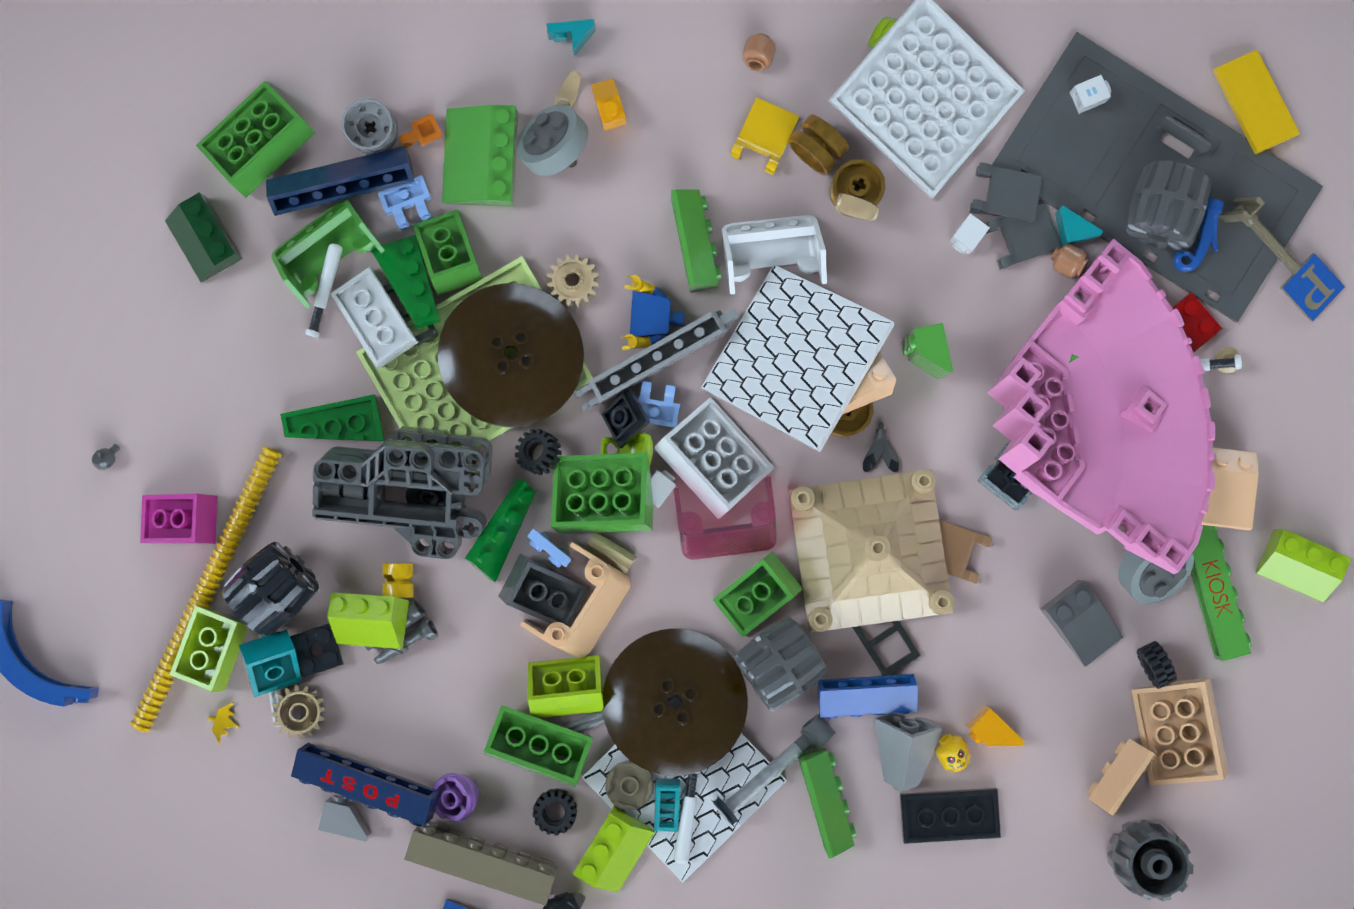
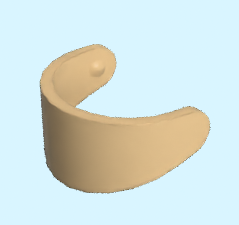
M572 70L568 74L556 95L553 106L564 104L572 108L574 107L581 82V73L579 71Z
M839 193L835 206L837 211L861 220L873 221L877 218L879 213L878 206L864 199Z

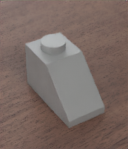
M334 795L333 798L330 797L325 801L318 830L365 842L370 838L371 831L354 803L348 802V800L340 795Z

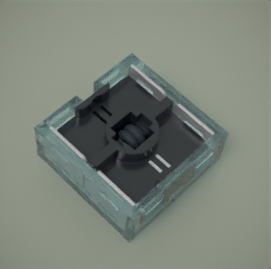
M1008 442L994 458L997 461L996 464L989 465L977 481L1013 510H1019L1032 492L1014 478L1016 473L998 459L1010 444Z

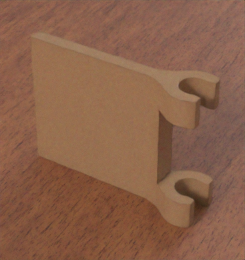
M939 520L947 574L977 584L980 574L968 571L966 568L975 543L990 547L992 538Z

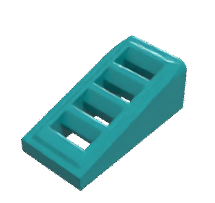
M657 778L655 781L654 831L678 832L680 780ZM660 798L674 799V801H660ZM660 809H674V812L660 811ZM659 818H674V822L659 821Z

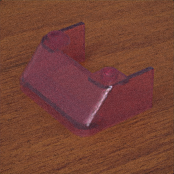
M771 476L764 478L767 501L757 503L751 510L752 523L703 529L702 519L697 513L692 511L681 512L679 489L675 488L674 497L683 555L688 559L696 560L765 551L773 548L777 542Z

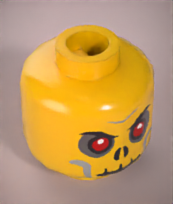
M951 734L942 736L935 748V754L942 767L953 772L965 769L969 764L971 754L963 738L958 735L952 736Z

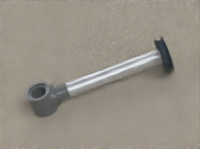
M820 713L803 725L802 731H800L802 735L726 802H723L718 795L717 799L712 801L717 807L719 814L733 827L735 822H739L734 815L735 812L811 746L818 748L832 738L835 731L823 717H820Z

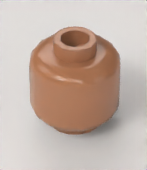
M763 33L748 37L742 53V59L746 66L754 71H762L770 67L776 50L775 43L768 35Z
M1070 243L1065 244L1062 248L1057 247L1051 257V260L1054 261L1053 269L1069 279H1073L1076 276L1080 277L1089 263L1087 253Z

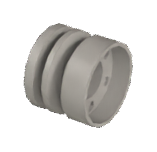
M364 98L354 101L347 107L342 116L341 126L344 136L357 150L367 155L391 149L398 138L399 128L396 119L382 103L375 99ZM370 125L375 126L377 130L375 133L369 131L368 127Z

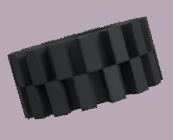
M538 428L537 430L530 429V433L525 432L523 434L525 438L520 437L518 439L521 442L520 446H515V449L519 450V452L515 453V457L519 458L516 460L517 464L521 465L522 469L535 475L550 473L549 468L554 470L556 468L554 462L559 463L560 461L557 455H562V451L558 449L561 448V444L557 442L558 439L554 435ZM539 444H543L542 455L537 460H533L535 448Z
M1153 641L1137 649V657L1141 662V667L1144 668L1148 679L1152 681V684L1157 689L1177 680L1175 668L1171 664L1172 661L1168 658V654L1166 651L1164 652L1159 642Z
M558 788L555 790L549 789L547 792H543L534 804V823L540 827V831L543 832L544 830L547 832V835L554 834V836H557L559 833H566L568 829H571L576 820L577 804L573 800L574 797L568 795L567 791L564 790L563 792ZM559 803L563 806L565 814L561 820L552 821L547 817L546 808L549 804Z

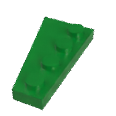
M416 235L382 245L385 250L382 253L374 247L371 252L417 329L441 322Z
M375 394L280 414L286 438L385 442L377 396Z
M520 478L516 480L465 557L470 564L493 582H496L536 494V491Z

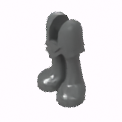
M415 599L409 601L406 628L427 615ZM426 618L413 630L405 634L403 649L385 648V651H382L374 658L375 663L382 664L397 655L403 654L404 651L409 650L408 646L422 638L433 640L437 638L438 632L435 625L429 618ZM365 646L368 651L374 648Z

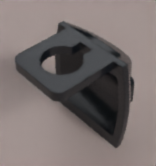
M579 892L557 894L554 898L548 899L543 909H581L586 898Z

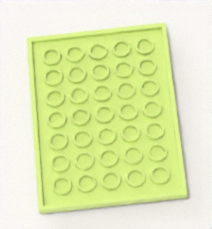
M523 256L436 305L441 322L434 324L439 334L436 338L408 349L379 370L375 367L364 348L356 351L399 428L407 426L437 429L444 434L483 437L489 441L514 428L500 427L482 422L465 412L454 401L447 391L440 374L438 345L442 329L449 315L460 302L474 292L485 287L504 283L524 284L542 290ZM413 320L407 322L414 336L429 330L427 326L417 329ZM508 347L504 351L508 359H515L519 354L518 350L514 347ZM584 362L581 377L574 392L588 385V381L593 379ZM405 436L407 441H414L411 437ZM429 439V443H438L435 439ZM453 441L450 444L452 446H462L458 441ZM481 443L475 445L477 448L483 446Z

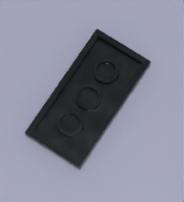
M997 788L900 794L904 844L1001 838Z

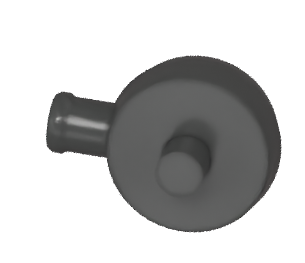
M113 444L109 449L102 448L97 450L92 456L94 467L99 470L110 468L116 459L114 454L120 450L119 446Z

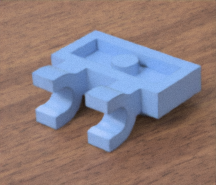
M422 175L415 177V182L377 192L385 214L387 216L394 215L396 224L401 231L410 227L403 212L405 209L416 205L422 221L432 218L425 203L432 198Z
M642 381L640 397L637 398L648 416L649 423L675 428L680 404L673 403L676 386L666 385L664 401L650 399L653 382Z
M533 529L527 537L531 539L529 544L538 552H541L543 549L550 554L548 559L556 567L561 565L567 567L573 560L568 555L570 552L563 546L561 548L557 547L550 541L551 537L546 532L540 533L537 529Z

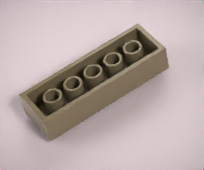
M431 821L425 826L421 825L415 828L404 858L406 861L544 906L547 904L558 871V867L554 866L555 863L551 860L541 858L539 861L531 858L532 855L524 851L514 853L508 851V847L495 843L493 846L485 843V839L477 836L468 838L462 836V832L459 830L448 828L447 831L439 828V824Z

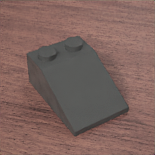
M519 554L498 597L506 605L550 624L562 622L570 627L590 588L532 558Z
M1076 580L1040 608L1041 612L1084 667L1123 638L1098 597L1083 580Z

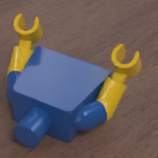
M637 275L626 276L632 279L633 284L632 286L624 285L625 289L636 291L632 292L630 334L621 336V339L624 338L628 341V346H623V350L631 348L646 349L665 338V336H669V325L684 326V312L670 311L671 300L668 299L666 293L655 285L640 280Z

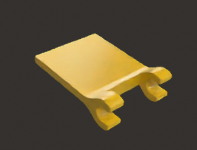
M756 97L731 150L730 156L739 160L744 147L770 158L765 172L774 175L788 144L787 141L791 137L800 116Z

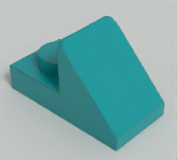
M594 19L546 23L549 40L564 42L568 40L567 38H572L574 56L596 31Z

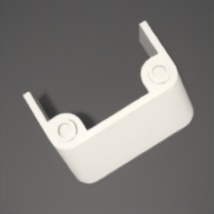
M802 215L731 223L722 228L730 294H735L734 282L746 280L751 274L750 269L772 267L773 265L797 264L798 269L806 274L819 272L822 284H827L826 249L818 221L814 216Z

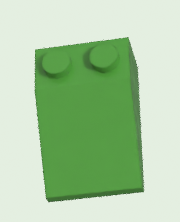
M458 209L413 225L437 296L482 279Z
M772 551L715 597L713 601L739 634L744 637L795 597L803 588Z

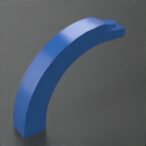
M0 600V673L7 681L36 700L62 707L72 705L73 702L89 703V699L98 697L99 687L63 683L48 677L33 666L22 652L14 634L12 623L13 601Z

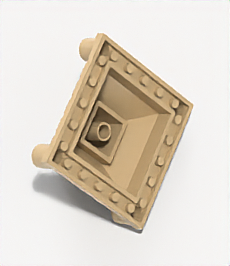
M921 469L915 472L788 489L809 633L954 613L955 600L950 593L934 490L936 479L932 469Z

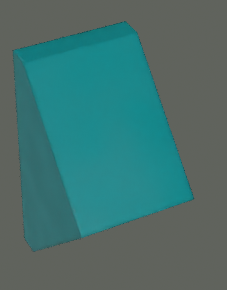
M1063 205L1055 212L1062 246L1067 243L1076 244L1094 240L1103 233V230Z

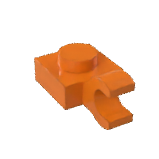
M431 113L410 123L413 130L400 135L399 139L402 146H406V148L414 145L417 141L423 147L442 138L443 134Z

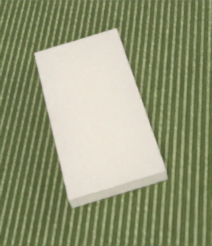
M368 267L330 293L378 370L418 343L371 267Z

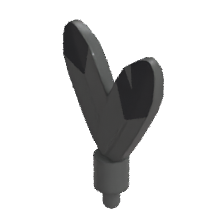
M883 422L879 423V429H876V440L864 458V472L874 468L880 455L891 471L897 472L899 470L898 459L886 440V429H884Z

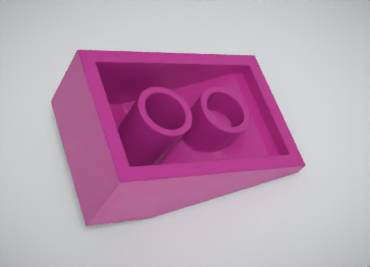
M206 494L142 495L140 543L216 544L218 496Z

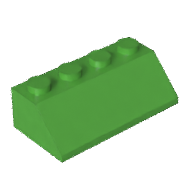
M671 190V202L689 291L695 292L718 287V280H722L720 267L714 264L713 257L717 256L715 242L710 243L708 234L712 233L710 219L705 220L704 210H708L706 198L700 195V190Z
M501 705L484 749V755L576 788L593 738Z
M821 748L802 754L798 757L823 846L830 859L855 846L853 838H856L857 835L853 823L848 824L846 815L850 814L846 799L841 800L839 791H842L843 787L840 777L834 776L832 768L836 767L833 753H828L826 748Z

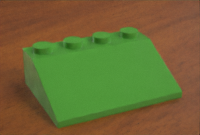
M264 81L196 146L225 179L247 198L315 132Z
M482 105L447 109L442 204L514 207L518 126L516 106Z
M647 452L557 456L560 461L559 463L554 462L556 468L553 472L551 528L560 534L653 531V497L649 454Z

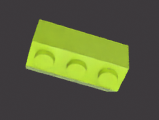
M1273 529L1255 573L1320 602H1324L1343 581L1352 558L1288 530Z
M331 592L327 617L336 643L340 645L403 649L409 600L395 596Z
M195 606L169 675L210 692L225 691L240 651L239 645L243 643L248 627L237 617L230 614Z
M600 656L529 662L528 704L531 716L543 718L603 711Z
M614 805L578 863L573 875L594 888L618 893L655 831Z

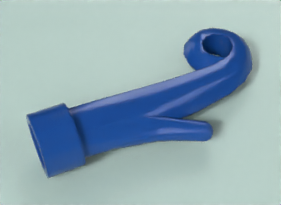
M1213 198L1208 199L1194 254L1187 250L1178 251L1173 258V263L1177 270L1190 272L1196 269L1203 261L1210 242L1214 252L1219 250L1217 223L1219 214H1221L1223 209V201ZM1183 256L1187 257L1190 263L1184 265L1181 262V258Z

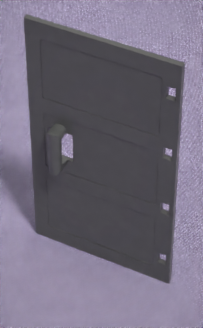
M1076 32L992 163V166L1041 175L1039 199L1057 210L1063 205L1077 215H1080L1085 210L1095 217L1092 224L1103 230L1099 237L1107 242L1114 238L1141 260L1145 266L1186 292H1192L1197 299L1237 323L1278 257L1242 221L1224 222L1219 217L1217 223L1219 250L1214 252L1210 242L1203 261L1196 269L1190 272L1177 270L1173 263L1175 254L1181 250H1187L1194 254L1199 230L1193 244L1189 248L1182 247L1181 250H1174L1169 246H1166L1165 249L1157 248L1151 242L1144 244L1138 241L1137 237L1130 236L1126 231V220L1131 198L1144 167L1153 161H1174L1187 164L1208 175L1212 184L1209 198L1224 202L1222 212H1232L1236 208L1232 203L1235 198L1259 196L1265 204L1256 213L1259 217L1258 220L1284 248L1323 186L1266 150L1255 155L1246 137ZM1102 75L1104 81L1106 80L1110 85L1111 97L1106 103L1079 114L1069 92L1075 85ZM1167 132L1194 149L1189 159L1159 141L1162 134ZM1145 250L1157 256L1154 263L1142 256ZM1183 256L1181 258V262L1184 265L1190 263L1187 257ZM1209 289L1220 296L1217 302L1205 295Z

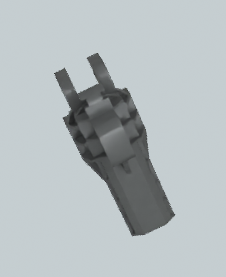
M402 426L375 450L332 447L315 463L313 468L312 505H314V508L312 509V517L316 520L393 527L411 544L412 550L416 555L450 559L459 550L462 538L471 539L472 537L479 536L486 526V516L481 511L466 509L464 502L465 495L473 496L479 494L484 487V483L487 482L491 475L492 444L483 437L444 434L437 429ZM405 436L411 437L414 441H406ZM429 439H435L438 443H429ZM453 441H458L462 446H452L450 444ZM479 443L485 445L487 454L484 455L480 449L474 448V446ZM471 484L476 485L474 489L471 488ZM388 485L446 491V507L385 501V487ZM420 539H426L430 546H424ZM444 541L452 543L454 548H447L444 545Z

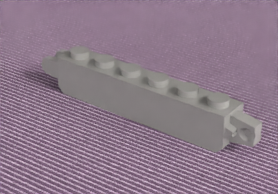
M734 308L722 314L721 310L717 312L714 310L588 381V385L577 390L573 395L575 398H580L593 390L597 396L583 403L581 406L582 411H586L599 403L603 404L623 393L628 387L631 388L722 337L731 329L729 324L738 319L739 316Z

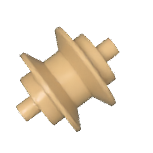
M1224 347L1216 353L1215 359L1234 358V355H1240V353L1234 347ZM1235 367L1218 368L1223 373H1232L1238 370Z

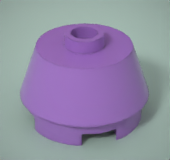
M456 773L445 774L432 787L440 791L435 813L442 819L447 818L451 821L467 819L474 811L480 799V790L477 783L466 775Z

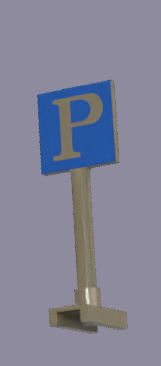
M1259 196L1235 198L1232 203L1236 208L1232 212H1222L1219 217L1224 222L1242 221L1258 235L1292 273L1280 289L1310 321H1314L1345 286L1315 253H1312L1301 266L1258 220L1259 217L1256 213L1265 204Z

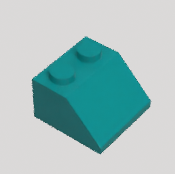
M287 629L239 645L254 697L302 682L295 648Z

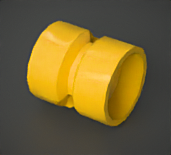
M382 563V577L386 579V582L382 584V596L414 597V583L410 581L414 577V563Z

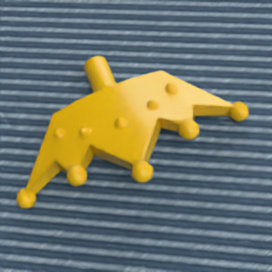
M233 701L218 709L216 718L208 717L209 721L214 722L211 730L218 740V744L221 743V735L227 736L229 734L225 729L239 727L238 724H235L229 718L235 715L234 712L230 711L231 706L234 704Z

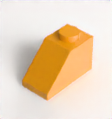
M614 79L592 84L591 89L604 131L626 125V116Z
M987 706L966 725L971 731L968 735L978 745L981 742L987 746H1022L1025 743L1015 731Z

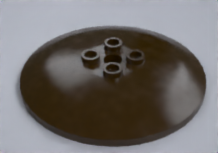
M504 283L485 287L465 298L449 315L442 329L438 345L440 374L447 391L454 401L474 418L500 427L528 426L545 420L556 413L574 393L581 377L584 362L581 334L568 310L550 294L532 286L516 283ZM508 347L516 348L519 353L517 358L508 359L504 354L505 349Z
M663 629L638 638L628 645L615 659L604 683V709L602 710L608 733L625 757L650 772L667 776H682L709 768L732 749L745 724L748 696L745 680L740 668L731 654L718 642L692 630ZM673 694L679 695L682 699V704L677 709H672L668 705V698Z

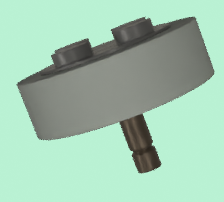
M564 104L550 106L536 114L522 129L516 144L517 155L538 176H550L564 170L568 166L572 168L576 166V159L587 143L588 127L572 107Z
M1128 551L1120 564L1118 579L1122 587L1136 601L1143 604L1157 603L1170 597L1186 582L1193 568L1194 556L1192 553L1181 570L1173 574Z

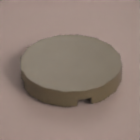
M626 760L616 764L610 770L606 778L605 790L608 798L616 807L623 810H635L649 801L653 793L654 781L650 771L639 767L632 761Z

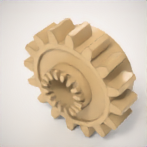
M566 254V261L558 258L559 265L550 266L554 273L547 274V278L552 280V282L547 284V287L554 288L551 296L556 297L558 295V301L562 303L565 300L567 307H570L572 303H576L577 307H580V302L583 300L588 304V297L590 295L596 296L593 288H599V283L594 281L599 278V274L592 273L596 268L595 265L588 266V258L580 261L579 254H576L574 259H571L569 254ZM570 276H578L580 280L577 285L569 286L567 284V279Z
M295 685L293 692L286 688V695L284 697L279 694L277 695V698L280 700L279 704H272L277 709V712L271 713V717L278 718L274 722V726L281 725L280 733L283 734L287 730L289 738H292L294 734H298L299 739H302L305 732L311 736L312 728L320 729L317 724L318 720L324 721L325 719L320 716V712L325 711L326 708L319 707L323 699L314 698L317 693L315 690L309 694L308 686L299 691L298 685ZM297 705L305 708V715L299 719L291 715L293 707Z

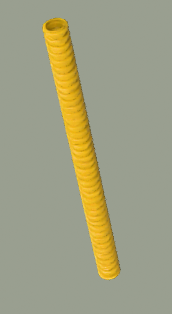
M262 446L263 452L259 453L258 456L260 458L255 461L256 467H252L253 473L248 475L250 479L249 481L246 480L245 484L247 485L242 488L243 494L238 496L240 500L236 501L235 504L237 506L232 509L233 515H229L230 521H226L227 527L223 528L222 531L224 533L219 536L221 540L216 542L217 548L212 550L214 554L210 555V562L206 563L207 569L202 571L204 575L200 576L199 579L201 581L196 584L197 590H193L194 596L189 598L191 602L187 603V610L183 611L184 617H180L181 623L177 624V631L173 632L174 637H171L169 640L171 644L166 646L168 650L164 651V658L160 659L161 665H157L156 669L158 671L153 673L154 679L150 680L151 685H148L146 688L148 692L143 694L144 699L140 701L141 706H138L136 709L138 713H135L133 715L134 720L130 721V725L138 731H151L150 725L155 723L153 719L157 718V711L161 710L160 705L165 702L163 698L168 696L167 691L171 689L170 684H173L175 681L173 679L174 676L169 674L194 607L210 608L209 602L214 600L212 596L217 593L216 588H219L221 585L219 581L224 579L222 575L226 574V567L230 566L229 561L234 558L232 554L237 552L235 548L240 545L239 540L243 539L242 533H246L245 527L249 526L250 523L248 521L253 518L252 513L256 512L255 506L260 504L258 500L259 498L262 499L263 495L261 494L266 491L264 487L269 485L268 479L272 478L273 475L271 473L276 470L275 465L279 464L277 460L283 456L281 452L273 448Z

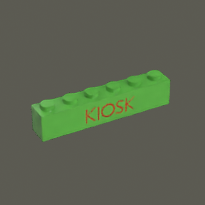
M1202 525L1203 529L1199 543L1192 552L1194 564L1191 576L1214 657L1216 660L1225 661L1251 654L1249 648L1251 647V639L1244 630L1243 623H1245L1243 612L1238 609L1236 602L1238 600V593L1230 581L1231 569L1224 560L1223 553L1225 548L1222 540L1218 538L1216 531L1218 527Z

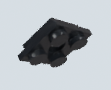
M630 387L601 414L619 448H623L650 422L637 396Z
M330 623L290 636L295 648L301 678L344 664ZM315 643L320 644L323 648V653L320 657L314 656L311 652V648Z

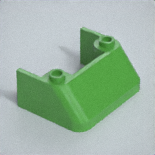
M347 199L337 202L278 246L271 255L283 282L306 308L311 306L306 296L312 295L318 289L319 280L317 277L322 274L330 244L342 246L341 259L354 249L359 253H366L376 246L380 253L385 251L377 237Z

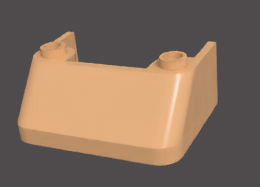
M572 542L570 547L590 559L584 572L586 579L596 586L571 628L562 622H554L544 631L527 619L522 621L520 626L550 645L575 657L582 658L587 656L593 649L631 587V580L627 574L592 554L578 543Z

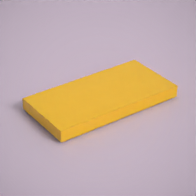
M1254 50L1213 70L1255 155L1300 134L1258 50Z

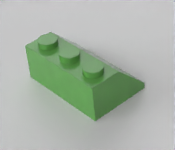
M943 323L915 328L903 337L904 341L901 342L902 352L904 356L907 355L908 361L935 379L943 378L953 372Z

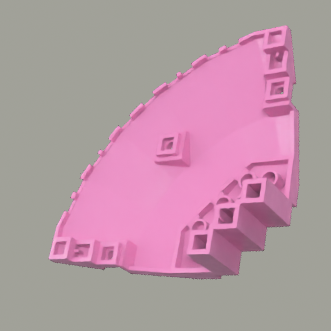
M1113 238L1078 278L1066 296L1055 305L987 392L1006 408L993 424V427L1011 441L998 459L1015 472L1014 478L1032 493L1098 535L1108 531L1124 545V549L1176 574L1181 570L1199 543L1203 529L1201 524L1204 514L1208 512L1209 504H1207L1209 496L1214 491L1215 472H1212V460L1215 459V453H1212L1213 441L1215 440V422H1211L1208 388H1204L1202 378L1204 368L1199 357L1195 356L1190 346L1192 340L1186 337L1182 327L1185 324L1177 308L1173 310L1164 298L1167 296L1163 289L1159 291L1151 280L1153 276L1142 261ZM1072 354L1079 357L1069 363ZM1145 406L1149 407L1150 412L1145 409ZM1120 526L1124 527L1125 533L1119 529Z

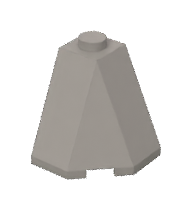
M888 714L875 718L874 724L884 781L898 791H907L917 787L942 735L943 727L925 718L915 717L914 720L901 719V715Z

